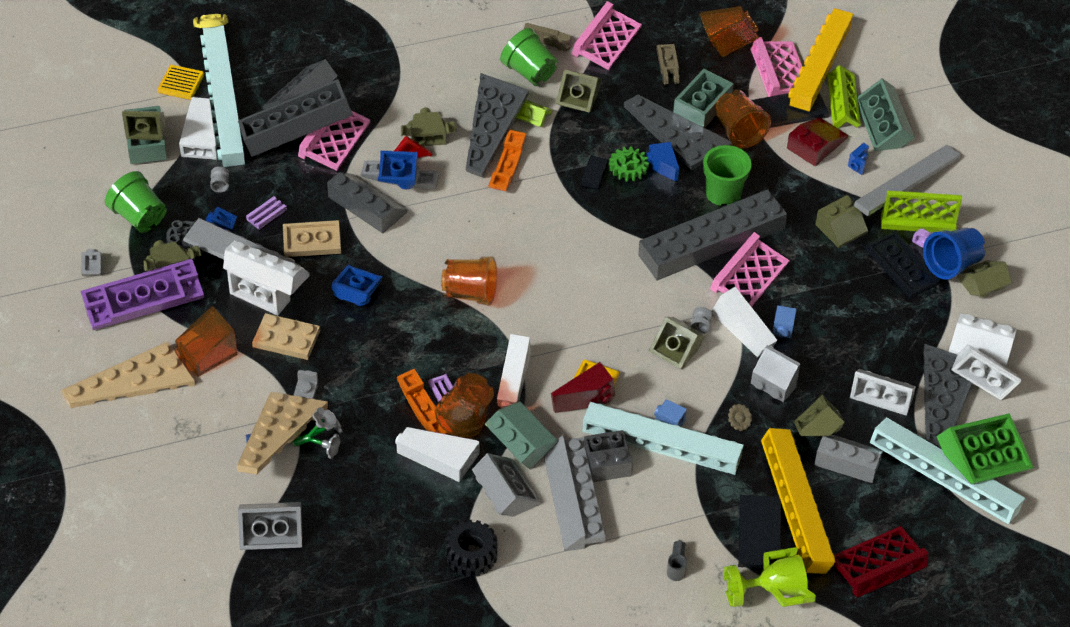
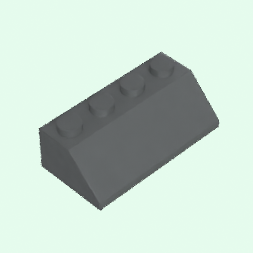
M326 59L311 64L303 69L262 107L265 110L328 84L337 77V74Z
M339 172L327 182L328 197L381 233H384L407 213V209L354 174Z

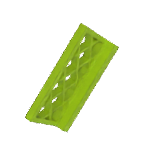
M887 190L884 208L881 212V229L906 231L925 229L928 232L954 231L957 229L956 223L962 195ZM890 197L899 198L900 200L893 202ZM918 199L919 201L912 204L909 200ZM936 200L937 202L931 205L928 201ZM949 201H956V203L951 206L947 204V202ZM905 203L907 207L901 209L899 206ZM922 204L926 206V208L922 210L917 208ZM941 205L945 208L941 211L936 209Z

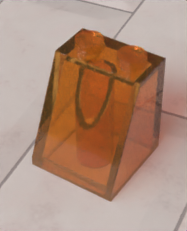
M741 6L700 13L707 36L721 57L759 38L757 34L759 28L756 22H751L752 17L748 11L745 12Z
M214 307L209 308L175 340L177 356L179 359H183L190 372L193 371L198 377L238 355L235 331Z

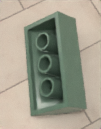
M882 78L857 97L859 111L875 151L902 148L915 138L893 85Z

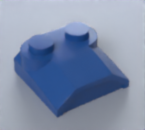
M381 150L378 181L397 184L401 189L405 190L413 188L416 183L417 152Z
M347 265L332 282L331 289L339 299L355 303L358 306H364L370 302L371 294L375 291L383 276Z

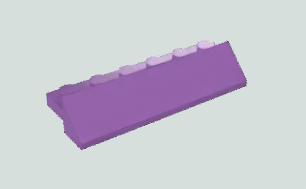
M192 259L81 291L92 330L204 298Z

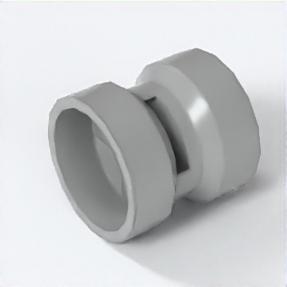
M215 167L212 169L210 187L213 191L225 192L228 190V169L225 167Z
M705 307L695 308L693 310L691 327L705 334L710 328L709 322L711 321L712 312Z

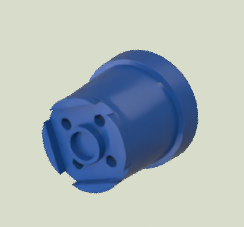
M965 227L954 231L943 230L934 232L924 242L923 257L928 269L936 277L945 280L951 279L961 274L965 268L980 262L984 258L986 250H984L983 244H985V240L981 233L974 228Z

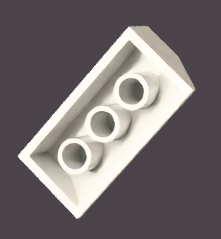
M235 240L225 249L224 269L289 295H292L310 274L303 267L292 262L285 261Z

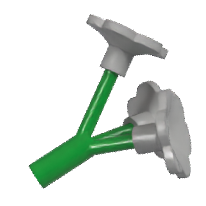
M319 407L313 414L316 426L309 434L295 438L293 444L294 446L307 442L320 444L323 448L327 449L326 454H328V458L332 459L338 452L340 445L339 435L334 434L329 441H321L314 437L332 428L339 433L343 431L334 413Z

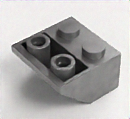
M623 430L584 436L585 450L593 482L631 476L632 460Z

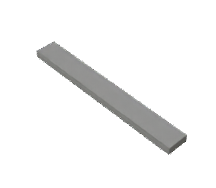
M945 145L856 200L854 206L869 216L884 206L887 190L907 192L957 161L961 154L950 146Z

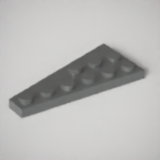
M636 95L624 102V108L661 143L671 142L675 156L691 171L703 164L704 156L712 148L722 145L733 146V142L640 95Z

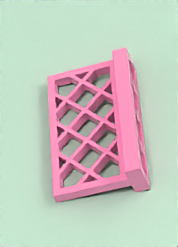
M608 1L575 42L571 54L577 58L581 55L607 70L612 67L642 26V24L612 8L613 4ZM612 15L618 18L619 21L612 22ZM625 25H631L635 29L627 30ZM614 26H622L623 31H615ZM610 27L612 32H604L603 28ZM625 35L626 40L619 41L617 36ZM606 37H614L615 41L607 42ZM595 38H602L603 42L596 43ZM609 46H617L618 51H611ZM605 47L607 52L599 53L598 48ZM594 48L595 53L590 54L585 50ZM609 56L610 62L603 61L601 57Z
M755 37L751 52L768 97L789 93L791 87L794 88V82L791 83L785 78L789 77L795 81L797 76L791 72L795 71L799 74L802 67L793 41L763 42L762 37ZM766 48H771V49H773V50H775V51L772 53V52H770L769 50H767ZM782 48H789L790 52H787ZM778 52V53L782 54V55L785 56V57H784V58H781V57L777 56L776 53ZM789 58L790 60L794 61L795 64L793 65L786 60ZM771 59L776 60L777 62H779V64L776 65L775 63L771 62ZM783 64L790 69L787 71L780 66ZM778 71L782 73L784 76L781 77L777 75L775 72ZM782 83L789 88H781L780 84Z
M352 111L353 115L331 124L338 125L339 130L331 131V125L307 134L299 146L298 157L305 159L307 156L338 171L371 120ZM360 121L364 124L362 126L355 127L353 122ZM350 122L352 128L343 129L341 124ZM353 132L355 137L347 139L345 133ZM341 134L343 140L335 141L333 136ZM322 137H330L331 142L322 143ZM345 144L347 149L339 151L337 145ZM325 147H334L335 152L326 153ZM321 148L323 154L317 155L312 151ZM337 156L338 162H331L328 157Z
M754 232L714 278L710 289L715 293L719 290L724 294L729 291L725 287L727 284H735V287L742 295L750 294L751 301L749 305L752 307L786 267L789 260L759 240L760 236ZM759 247L765 251L766 255L757 256V248ZM777 259L782 264L780 266H773L771 260ZM758 260H767L768 266L760 267ZM746 261H755L756 267H747ZM761 271H770L771 277L763 278ZM745 272L746 279H737L736 273ZM749 272H757L759 278H750ZM747 283L749 290H740L739 284ZM751 283H760L761 289L753 290Z

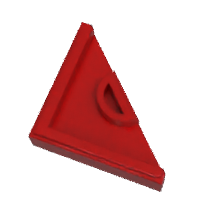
M405 136L394 150L417 152V158L431 157L433 155L430 150L408 136Z

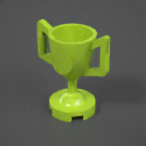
M794 547L765 552L763 556L764 570L760 577L754 579H744L736 565L724 567L723 580L727 581L728 591H725L729 605L733 607L743 606L744 594L747 588L761 586L766 591L772 593L782 607L815 602L816 595L808 590L807 574L803 560L797 554L798 549ZM783 558L769 565V560ZM783 595H785V596H795V597L785 598Z

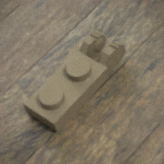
M525 23L524 29L532 28L539 36L542 44L557 47L560 51H568L570 49V35L558 30Z
M657 45L663 83L668 84V74H673L675 84H679V66L675 45Z

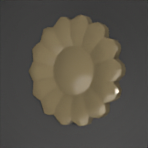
M737 404L729 409L728 421L735 430L743 431L751 426L752 414L745 405Z

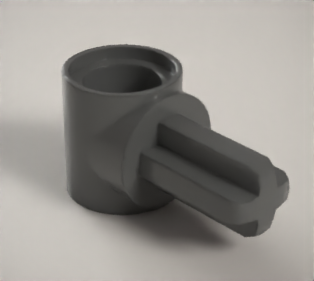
M682 540L674 542L672 555L668 558L667 576L673 581L682 580L686 573V543L682 542Z

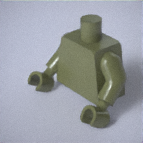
M427 107L422 108L420 113H415L413 120L409 121L407 125L401 126V136H411L412 140L422 146L446 145V134L457 132L456 122H447L444 118L440 117L438 112H431Z
M158 240L150 248V255L144 260L143 268L148 272L194 259L202 254L199 246H193L187 250L179 247L176 242L165 244L162 240Z

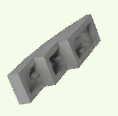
M364 161L361 176L378 181L380 161ZM417 166L416 183L413 188L436 189L439 178L438 171H420L419 166Z

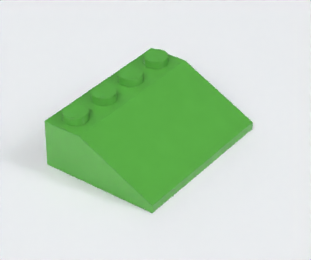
M1010 413L953 426L936 436L944 455L971 485L1034 468Z

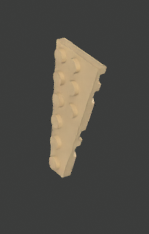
M167 341L61 391L70 408L95 404L96 401L105 399L113 401L116 397L126 396V398L157 393L160 389L170 388V390L177 389V386L188 385V387L195 386V381Z
M270 392L237 464V471L256 475L271 462V458L276 453H281L286 444H290L307 428V424L311 420L314 421L313 414L317 408L321 407L324 410L328 408V401Z

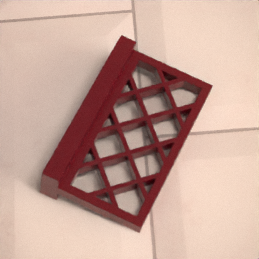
M901 526L834 555L835 567L853 587V594L857 598L924 569L928 565V552L925 548L920 549ZM899 534L903 538V542L891 540V538ZM878 543L886 544V548H875L874 545ZM889 545L901 547L900 552L888 550ZM903 549H911L914 552L910 554L903 553ZM859 551L869 552L868 557L856 554ZM872 553L883 555L882 560L871 558ZM886 556L898 558L892 562L885 561ZM845 558L850 559L851 562L848 565L841 563L839 560ZM854 560L865 562V567L853 566ZM869 564L880 566L874 570L868 569ZM853 571L862 573V575L853 578L850 573Z

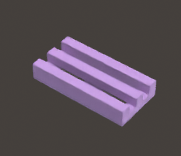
M272 197L246 215L247 221L260 230L284 213L287 207L285 204L282 205L280 200L277 201L276 197Z
M447 374L428 380V384L444 413L448 412L447 409L454 410L456 406L458 408L462 407V402ZM442 380L445 382L449 392L451 393L454 399L453 402L447 394V391L445 390L441 382ZM435 383H437V385H438V387H439V389H440L442 395L444 396V398H445L447 404L444 402V400H443V398H442L440 392L438 391V389H437Z

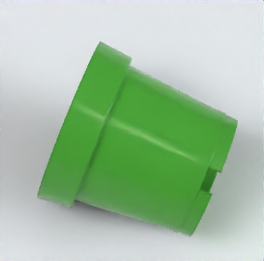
M532 28L523 29L514 35L506 44L500 56L502 64L509 69H514L534 86H539V82L542 80L544 82L547 81L557 68L555 63H558V59L542 44L539 36Z
M722 145L712 148L704 156L703 170L706 176V196L712 203L720 206L721 204L730 205L741 199L744 183L751 169V159L745 151L735 146Z
M139 171L129 172L119 178L108 190L105 197L106 207L115 214H120L141 233L151 230L150 226L153 224L157 226L167 211L166 205L149 187L148 180Z

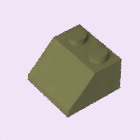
M564 69L556 104L590 113L598 96L602 78Z
M122 111L126 139L163 140L166 125L164 112Z
M848 195L819 209L817 213L816 226L838 248L868 233L861 211L854 206L855 202Z
M986 260L965 268L961 274L956 276L970 295H978V297L990 295L989 292L993 290H1003L1006 288L1005 285L1012 283L1005 261Z
M665 317L649 351L682 369L698 351L705 334L675 317Z
M821 395L794 423L801 436H830L832 433H837L843 427L844 420L840 412Z

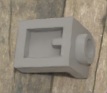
M88 249L86 252H81L82 276L102 275L101 260H103L101 252H98L96 249Z
M298 370V382L293 396L314 399L318 388V374L309 370Z

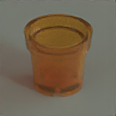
M733 90V93L730 94L725 93L716 102L715 114L726 129V135L735 147L748 148L754 146L769 132L771 127L770 115L762 107L755 105L741 90Z
M484 256L480 259H447L444 264L448 265L447 269H443L441 279L442 291H446L443 294L445 297L476 301L478 304L487 306L492 304L497 287V264L493 256Z
M467 373L465 376H460L452 389L436 405V420L447 433L456 437L471 438L478 435L483 429L487 416L486 412L494 396L492 386L490 387L487 384L488 380L483 376L475 373Z

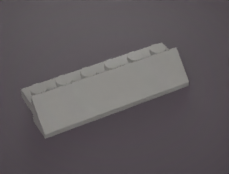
M200 218L197 219L183 239L184 242L193 246H199L200 249L224 259L225 249L235 240L301 266L291 258L284 257L276 251L264 248L258 243H253L245 237L233 234L227 229H222L214 223Z
M561 436L557 439L558 442L544 455L564 551L585 549V544L605 541L604 528L583 437L564 440V437Z

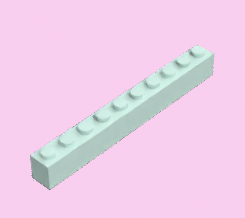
M224 25L203 28L204 35H200L201 45L205 46L202 48L203 58H207V60H204L205 71L209 70V72H206L207 83H211V85H208L209 96H213L209 98L210 106L215 109L211 110L212 120L216 121V123H213L214 134H218V136H215L216 147H220V149H217L218 160H222L223 167L245 165Z

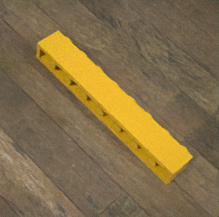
M834 8L832 13L827 15L825 24L822 25L820 30L821 35H817L816 45H812L810 56L807 55L804 63L805 66H802L800 69V77H796L794 88L791 87L788 98H791L789 106L810 112L851 28L853 13Z
M769 428L761 442L796 548L798 549V554L803 560L806 573L826 574L835 563V557L831 551L829 539L826 536L823 522L819 516L817 504L814 501L795 440L790 429Z

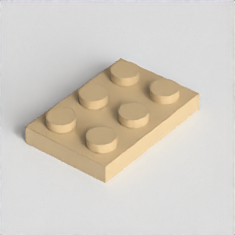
M339 220L283 224L285 257L341 254Z
M265 313L252 341V346L308 360L320 333V326Z

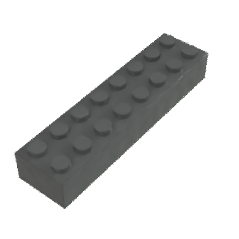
M767 189L640 240L638 256L658 281L741 247L754 232L761 239L785 229L787 213Z

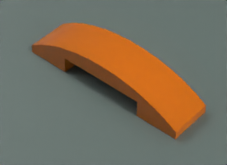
M509 129L504 142L503 152L496 171H493L488 188L507 191L521 158L526 133Z
M412 369L397 376L399 385L409 405L424 428L430 432L446 435L453 432L445 416L439 413L423 388L424 383L416 370Z

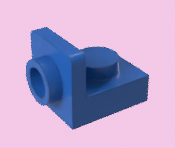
M864 142L850 154L848 167L860 175L865 171L866 160L869 156V146Z
M216 207L213 213L209 212L205 221L212 222L222 229L232 231L237 216Z

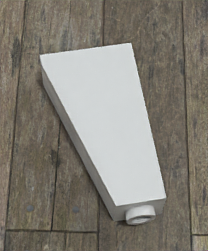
M191 98L179 143L181 157L217 160L210 99Z
M736 287L719 297L711 311L712 314L756 357L761 356L767 345L774 348L773 346L777 339Z
M510 335L497 397L498 406L501 408L517 403L520 400L531 356L530 337Z
M406 427L404 432L400 433L395 441L398 454L458 482L461 481L479 455V441L409 427Z

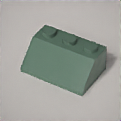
M520 401L499 409L485 423L512 454L529 469L558 442Z

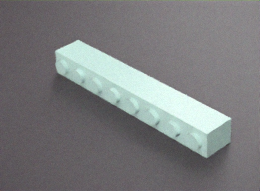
M590 402L583 419L582 432L595 435L623 430L628 445L733 475L736 474L742 457L743 445L735 441L724 440L717 436L685 429L678 425H671L656 419L653 420L639 414L607 407L603 404Z
M886 417L873 432L871 444L1003 522L1009 524L1020 512L1025 500L1023 496L993 479L971 485L944 455L942 449Z

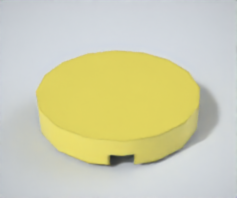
M221 14L202 15L199 20L197 17L193 19V25L197 28L216 27L228 23V16L226 14L221 17Z

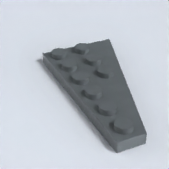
M480 73L466 172L483 178L529 95L528 89Z
M924 344L925 440L942 449L936 436L948 428L956 426L973 383L951 370L957 354Z

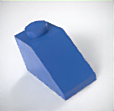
M671 142L649 145V152L646 153V157H648L652 170L677 181L679 166Z

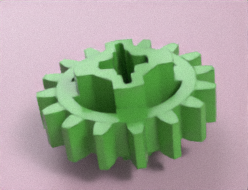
M623 147V151L617 149L616 154H611L609 165L610 171H613V176L619 175L618 179L625 178V181H628L631 178L635 181V177L641 179L642 174L646 175L649 162L648 157H645V152L639 153L638 148L634 151L632 147L629 150Z

